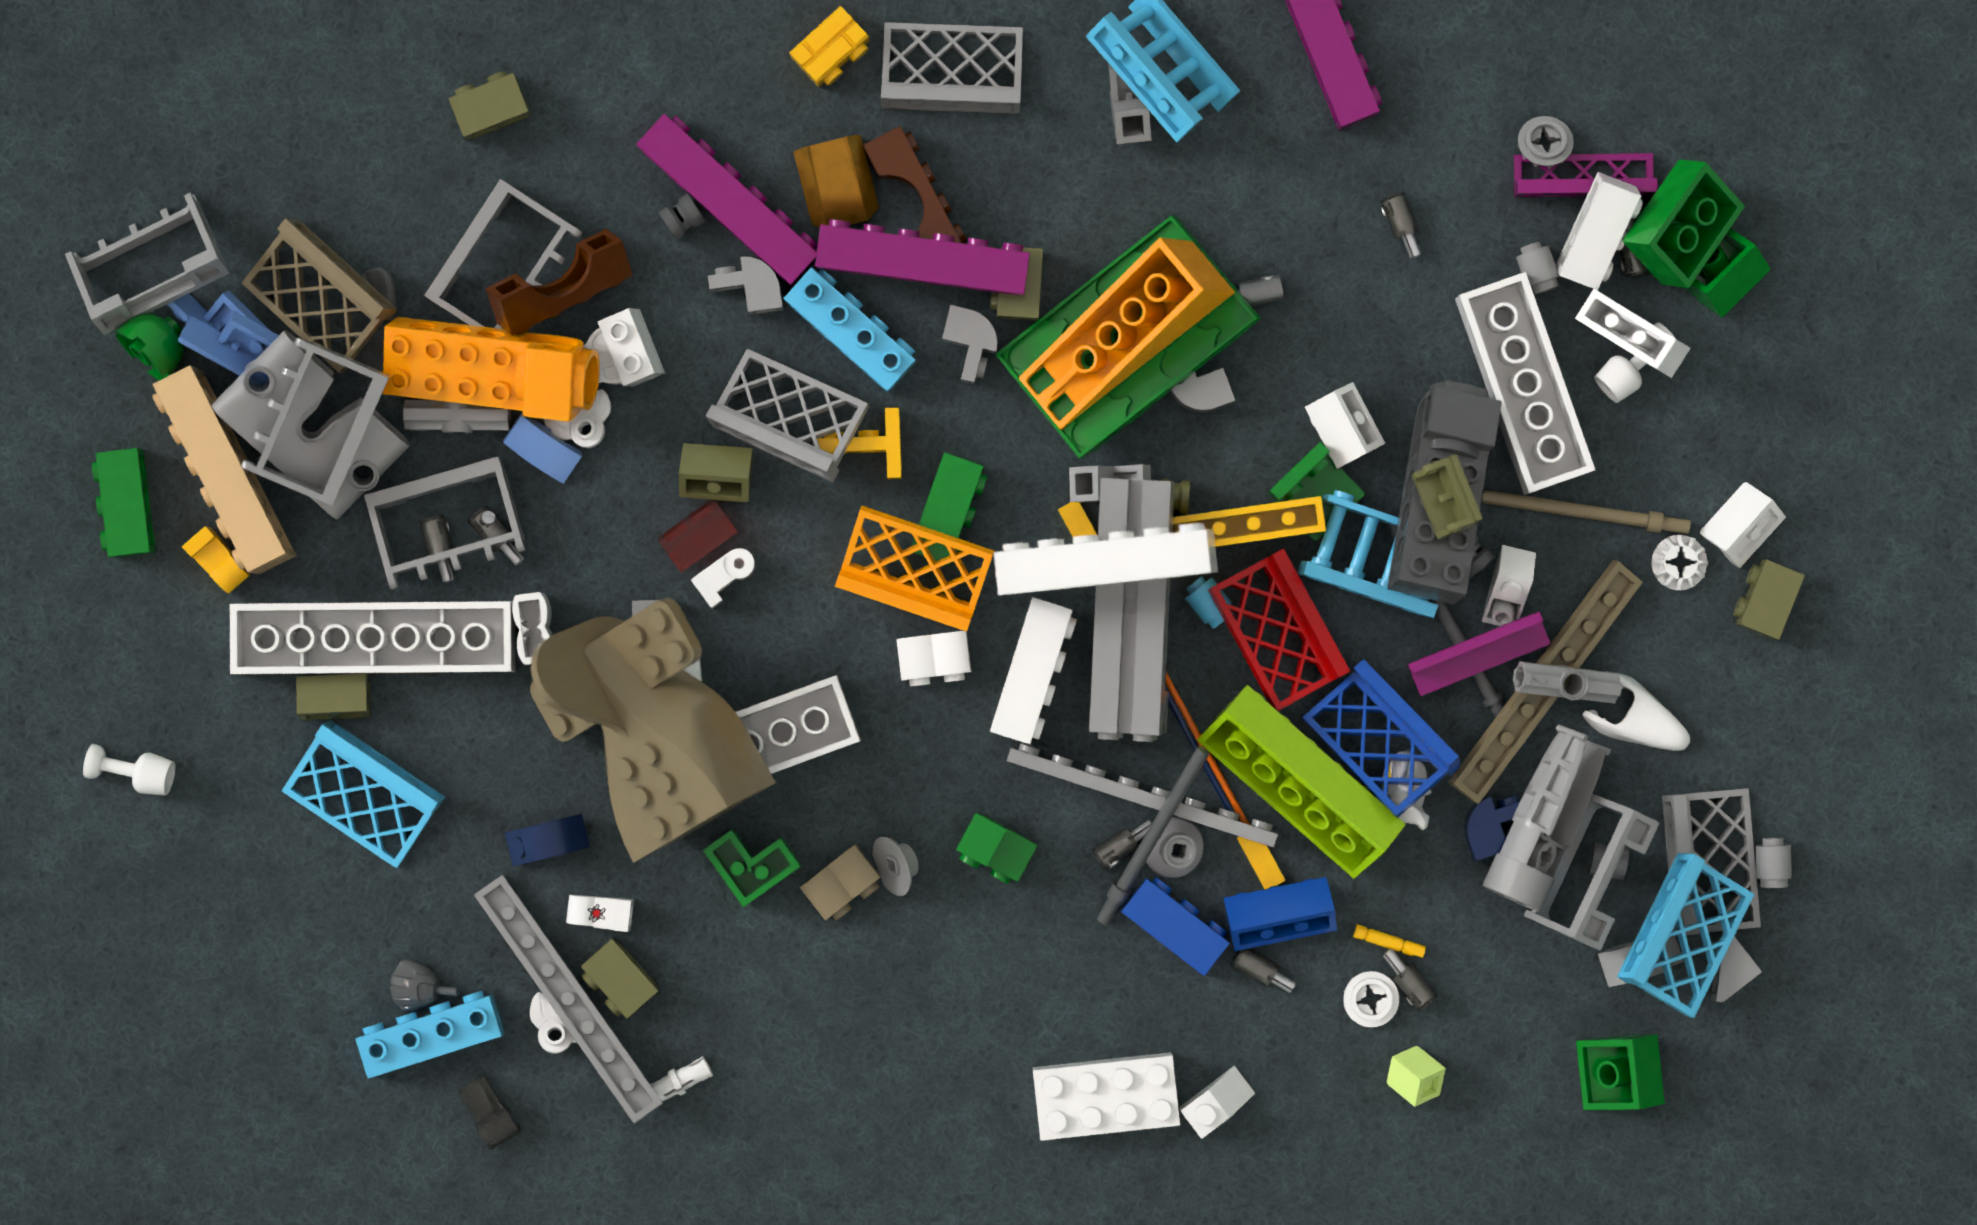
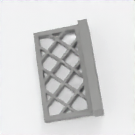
M885 22L881 109L1020 114L1023 27ZM891 32H906L914 42L900 53L891 44ZM915 33L923 34L920 37H918ZM932 33L941 34L949 42L937 54H934L923 43ZM949 34L958 35L953 39ZM966 35H976L983 45L969 56L958 42ZM983 35H989L992 37L989 40H987ZM1001 36H1015V49L1005 57L992 45ZM919 46L931 59L919 70H916L905 57ZM954 48L965 61L951 72L940 58ZM989 49L1000 62L986 73L974 60L985 50ZM890 52L896 57V58H895L893 61H891V62H890ZM1014 57L1015 67L1009 62ZM900 62L913 74L904 83L889 82L890 71ZM934 64L947 75L939 84H930L922 76ZM968 65H971L982 77L974 85H964L956 77ZM1005 66L1014 75V87L999 86L991 77ZM917 79H918L919 82H920V83H913V82H914L915 80H917ZM950 81H953L956 85H954V84H948V83H949ZM985 82H987L990 86H982V85H983Z
M746 349L716 406L711 405L705 417L713 428L833 483L839 472L837 466L870 406L858 398ZM751 361L764 366L765 377L751 382L747 381L745 372ZM769 369L774 370L777 373L771 374ZM785 377L793 379L797 390L778 396L773 381ZM769 383L773 398L754 404L750 389ZM800 383H802V384H804V385H807V386L801 388ZM817 390L824 393L827 404L808 410L803 395ZM746 391L750 403L749 407L737 411L727 407L733 395ZM830 396L837 400L831 402ZM799 397L804 412L785 418L780 403ZM846 404L857 408L851 420L838 424L834 412L835 408ZM776 405L780 420L767 425L760 422L757 411ZM830 411L834 426L815 432L810 417ZM753 413L754 419L747 415ZM806 419L811 434L799 438L790 436L787 425ZM783 427L784 432L777 429ZM844 429H846V431L844 432V434H843V436H842L841 431L844 430ZM837 433L839 443L833 455L821 450L817 439ZM813 441L815 447L808 444L807 442Z
M1749 788L1662 795L1668 872L1677 853L1696 854L1702 858L1694 851L1693 841L1702 832L1714 843L1702 858L1705 860L1704 863L1715 869L1708 861L1720 848L1732 859L1721 874L1727 877L1736 864L1747 872V881L1742 887L1754 893L1749 905L1751 921H1741L1738 929L1761 927ZM1740 796L1741 811L1732 820L1720 807L1728 797ZM1719 798L1715 804L1709 799ZM1691 800H1702L1711 808L1700 823L1691 816ZM1715 814H1718L1729 824L1718 839L1705 828ZM1741 820H1742V827H1743V828H1741V827L1738 825V823H1739ZM1692 825H1694V826L1696 827L1693 832H1692ZM1734 829L1744 838V846L1737 854H1734L1723 844ZM1744 854H1745V861H1746V863L1741 860V858L1744 856ZM1696 881V886H1697V890H1698V894H1699V895H1702V894H1705V893H1708V892H1711V891H1712V887H1710V888L1707 890V892H1704V891L1697 885V881ZM1735 893L1725 906L1726 912L1731 911L1741 896ZM1708 898L1700 901L1702 907L1708 902L1717 910L1714 899ZM1693 904L1684 906L1680 914L1683 926L1696 923L1697 919ZM1720 921L1707 925L1708 932L1723 931ZM1696 928L1685 932V934H1699L1700 930L1699 928Z

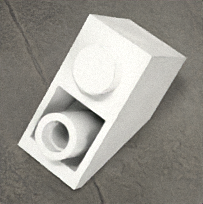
M1502 545L1494 567L1482 622L1502 626L1520 619L1533 582L1535 552Z

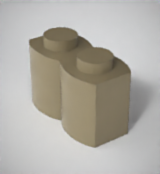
M855 844L803 884L800 889L825 921L831 916L837 921L852 909L849 905L852 899L860 895L864 900L880 887L876 881L881 878V875L858 845Z

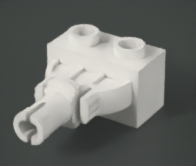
M628 308L597 321L600 328L595 330L587 343L583 345V348L594 349L598 352L600 361L599 383L636 386L665 374L640 309Z

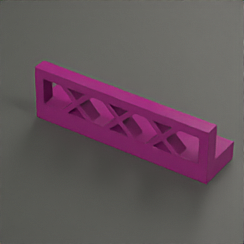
M1653 153L1571 154L1564 162H1570L1580 171L1574 179H1559L1552 172L1559 164L1553 165L1550 169L1547 166L1538 165L1546 172L1540 179H1522V163H1530L1531 161L1523 159L1522 155H1514V197L1587 196L1594 181V178L1587 170L1595 162H1605L1615 171L1611 177L1636 186L1641 196H1653L1658 190L1657 178H1654ZM1625 161L1619 168L1613 163ZM1631 161H1645V178H1628L1622 170ZM1578 162L1590 163L1585 168H1583Z
M1540 611L1408 663L1407 666L1419 695L1423 696L1550 645L1551 643L1542 624L1543 619Z

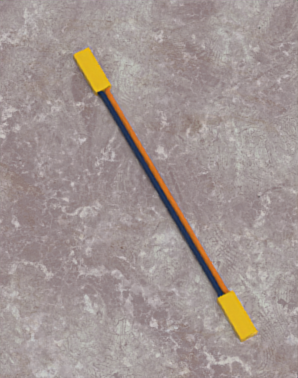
M1070 502L1058 509L1072 537L1097 535L1080 503ZM1166 671L1165 691H1169L1168 704L1194 752L1198 746L1205 748L1197 741L1201 734ZM1210 753L1203 764V768L1225 809L1240 814L1238 821L1249 824ZM1240 836L1237 837L1264 889L1277 886L1286 881L1267 845Z

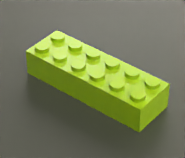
M1248 685L1215 717L1197 739L1202 746L1353 879L1387 850L1406 825L1401 819L1396 818L1365 786L1358 783L1339 763L1332 760L1313 740L1307 738L1287 717L1281 715L1265 701L1261 694L1255 692Z

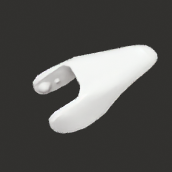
M1620 674L1622 689L1625 688L1632 691L1634 699L1626 716L1620 723L1612 724L1606 721V718L1599 717L1596 710H1585L1582 714L1583 718L1595 730L1614 739L1671 751L1685 750L1690 743V735L1678 719L1640 683L1623 674Z

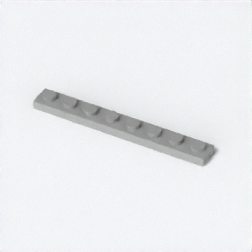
M1021 743L1018 750L1010 748L1007 758L1008 762L1159 811L1170 794L1169 791L1154 786L1151 793L1138 789L1140 782L1123 776H1119L1118 782L1104 778L1106 771L1086 765L1085 771L1072 768L1073 760L1053 754L1052 760L1038 757L1039 749ZM1186 797L1185 803H1180L1174 813L1175 816L1274 847L1278 836L1277 833L1271 832L1273 827L1271 824L1253 819L1251 825L1238 821L1240 814L1219 808L1218 814L1204 810L1206 803Z
M501 875L475 893L474 896L632 1122L634 1124L661 1106L663 1103L504 876Z

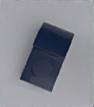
M1518 794L1498 800L1500 807L1497 808L1494 807L1490 796L1484 797L1479 804H1474L1465 819L1464 835L1472 860L1478 861L1500 853L1506 840L1500 823L1513 818L1521 801Z
M582 814L505 832L513 866L590 848Z

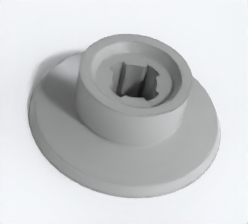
M1172 817L1146 860L1149 867L1159 876L1171 879L1180 878L1190 873L1198 865L1203 854L1204 844L1200 830L1187 819ZM1176 843L1182 844L1179 851L1180 854L1172 855L1173 845Z
M879 837L873 844L872 856L883 884L892 894L903 896L909 891L912 877L918 872L917 857L909 845L905 843L898 844L888 837Z

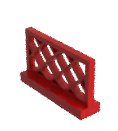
M1284 548L1208 589L1269 704L1277 711L1350 672ZM1261 568L1264 569L1270 580L1267 592L1250 587L1253 573ZM1246 577L1244 584L1237 582ZM1228 586L1242 590L1239 606L1235 607L1227 604L1220 590ZM1248 593L1265 598L1261 615L1244 610ZM1271 600L1283 604L1286 610L1284 622L1267 617ZM1242 616L1259 621L1255 638L1243 635L1240 629ZM1265 623L1282 629L1277 646L1261 641ZM1288 631L1299 634L1303 644L1300 653L1284 648ZM1259 647L1276 652L1271 669L1260 666L1256 659ZM1282 654L1298 659L1294 677L1278 672ZM1304 662L1316 665L1322 679L1314 683L1300 679ZM1276 677L1292 682L1289 697L1282 701H1279L1273 690ZM1298 685L1305 687L1304 689L1297 692Z

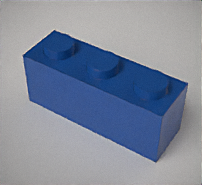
M1157 877L1152 882L1145 878L1120 911L1205 976L1230 944L1224 939L1228 932L1212 920L1206 925L1196 917L1200 910L1184 898L1180 903L1169 896L1173 889Z
M1326 877L1306 879L1299 883L1272 886L1268 889L1238 893L1224 898L1226 918L1234 951L1337 931L1335 908Z

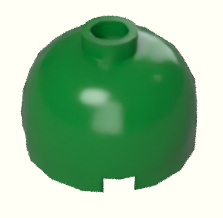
M145 313L127 320L114 331L117 333L115 336L118 342L133 359L136 357L145 366L152 367L147 373L157 381L170 376L179 366L184 354L183 344L178 341V334L182 330L171 317L166 316L162 319L156 314Z

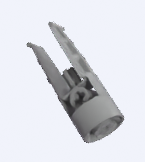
M1560 724L1556 727L1557 735L1545 752L1512 818V821H1514L1500 853L1496 854L1482 885L1484 888L1537 912H1541L1555 882L1553 877L1567 847L1572 845L1596 786L1605 755H1609L1611 752L1609 748L1588 741V735Z

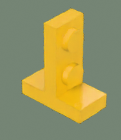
M885 408L886 436H879V430L858 431V437L852 438L845 453L886 452L888 480L902 479L899 408ZM837 433L817 439L820 449L830 454L834 453L839 443Z

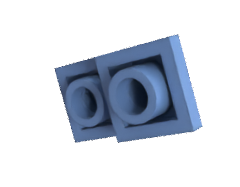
M523 413L519 415L503 439V443L511 450L563 484L582 457L580 450L553 436L550 428L530 417L523 416Z

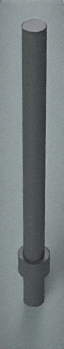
M1200 746L1196 748L1120 879L1114 881L1107 892L1108 899L1096 918L1100 923L1109 925L1119 906L1126 903L1132 893L1130 887L1210 753L1205 748Z

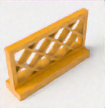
M861 506L835 587L967 632L994 550ZM865 518L878 522L884 533L869 539L862 527ZM903 531L911 533L917 544L902 550L894 535ZM860 536L863 542L857 544L858 538ZM888 538L896 553L880 559L873 544ZM934 543L943 544L948 549L950 555L935 562L928 546ZM864 548H867L874 563L868 566L851 562L853 554ZM921 550L929 565L914 571L906 556ZM969 554L984 558L982 567L969 573L961 560L962 557ZM900 559L907 574L899 578L891 576L884 565ZM954 561L962 576L947 582L939 567ZM933 571L940 585L932 589L923 587L918 576ZM978 576V579H977V582H976V585H975V583L973 582L972 579ZM966 582L972 592L970 602L956 598L951 588Z

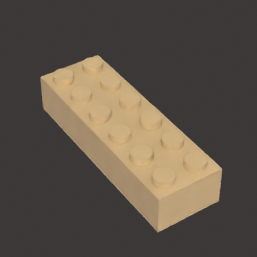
M189 365L154 383L153 386L157 392L152 395L154 402L162 414L166 412L172 422V425L168 426L169 431L177 445L182 443L188 454V456L184 457V460L191 474L200 477L204 487L200 488V492L209 507L214 506L220 517L216 520V524L225 539L229 537L236 549L231 552L238 567L241 570L245 568L248 573L260 575L297 556L255 473L241 467L243 460L248 461L232 427L213 410L211 405L217 398L203 370Z

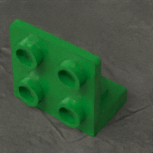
M1321 442L1267 492L1276 502L1318 496L1322 498L1324 494L1333 495L1334 490L1355 496L1354 503H1357L1365 495L1364 491L1341 468H1336L1333 460L1328 455L1330 451ZM1322 502L1326 527L1333 505ZM1324 532L1308 535L1312 540L1318 541L1324 535Z

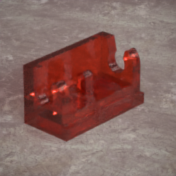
M709 500L657 539L679 571L683 572L738 531L717 501Z

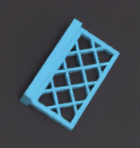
M329 720L322 724L315 734L316 738L285 784L282 792L397 869L434 812L445 799V796L332 720ZM320 745L332 752L334 766L317 767L315 753ZM340 758L348 763L341 764ZM310 762L311 770L304 771ZM355 767L360 770L364 785L347 788L343 769ZM336 770L340 789L323 792L319 773ZM313 775L317 794L304 796L293 788L300 777ZM369 777L376 782L370 783ZM383 786L388 789L393 804L375 807L371 788ZM365 790L369 809L352 812L348 793ZM341 794L345 813L332 815L326 810L324 797ZM398 797L406 802L399 803ZM312 799H318L319 805L314 803ZM413 806L424 814L418 824L404 827L400 808ZM394 809L398 828L381 831L377 812ZM370 814L374 833L362 835L356 831L353 817ZM347 818L348 825L340 819ZM413 830L409 838L407 839L406 831ZM395 833L400 834L402 848L396 857L384 850L382 836ZM376 837L377 844H375L369 838Z
M1677 853L1617 977L1628 984L1636 985L1687 1017L1694 1018L1751 903L1754 893L1704 863L1705 860L1696 854ZM1702 872L1709 877L1712 891L1699 895L1696 881ZM1733 891L1741 896L1735 910L1726 912L1722 894ZM1714 897L1719 915L1705 919L1700 901ZM1693 904L1697 922L1683 926L1680 914L1684 906ZM1720 921L1723 930L1721 939L1711 943L1707 925ZM1699 928L1703 946L1690 950L1685 932ZM1678 935L1682 953L1668 958L1665 944L1669 937ZM1705 952L1708 965L1704 972L1696 974L1691 956ZM1684 959L1688 977L1674 981L1670 963ZM1662 966L1667 984L1656 988L1647 981L1653 969ZM1690 983L1693 996L1688 1006L1679 1001L1676 987ZM1669 990L1670 995L1666 994L1663 991Z

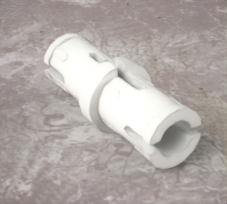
M702 1056L685 1067L668 1071L667 1076L650 1085L663 1102L677 1094L682 1096L687 1093L686 1089L712 1077L713 1074L706 1059Z

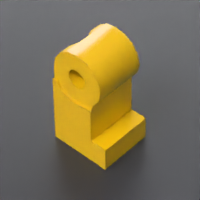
M203 527L182 546L228 594L250 576L245 568L241 570L238 567L230 548L211 527Z

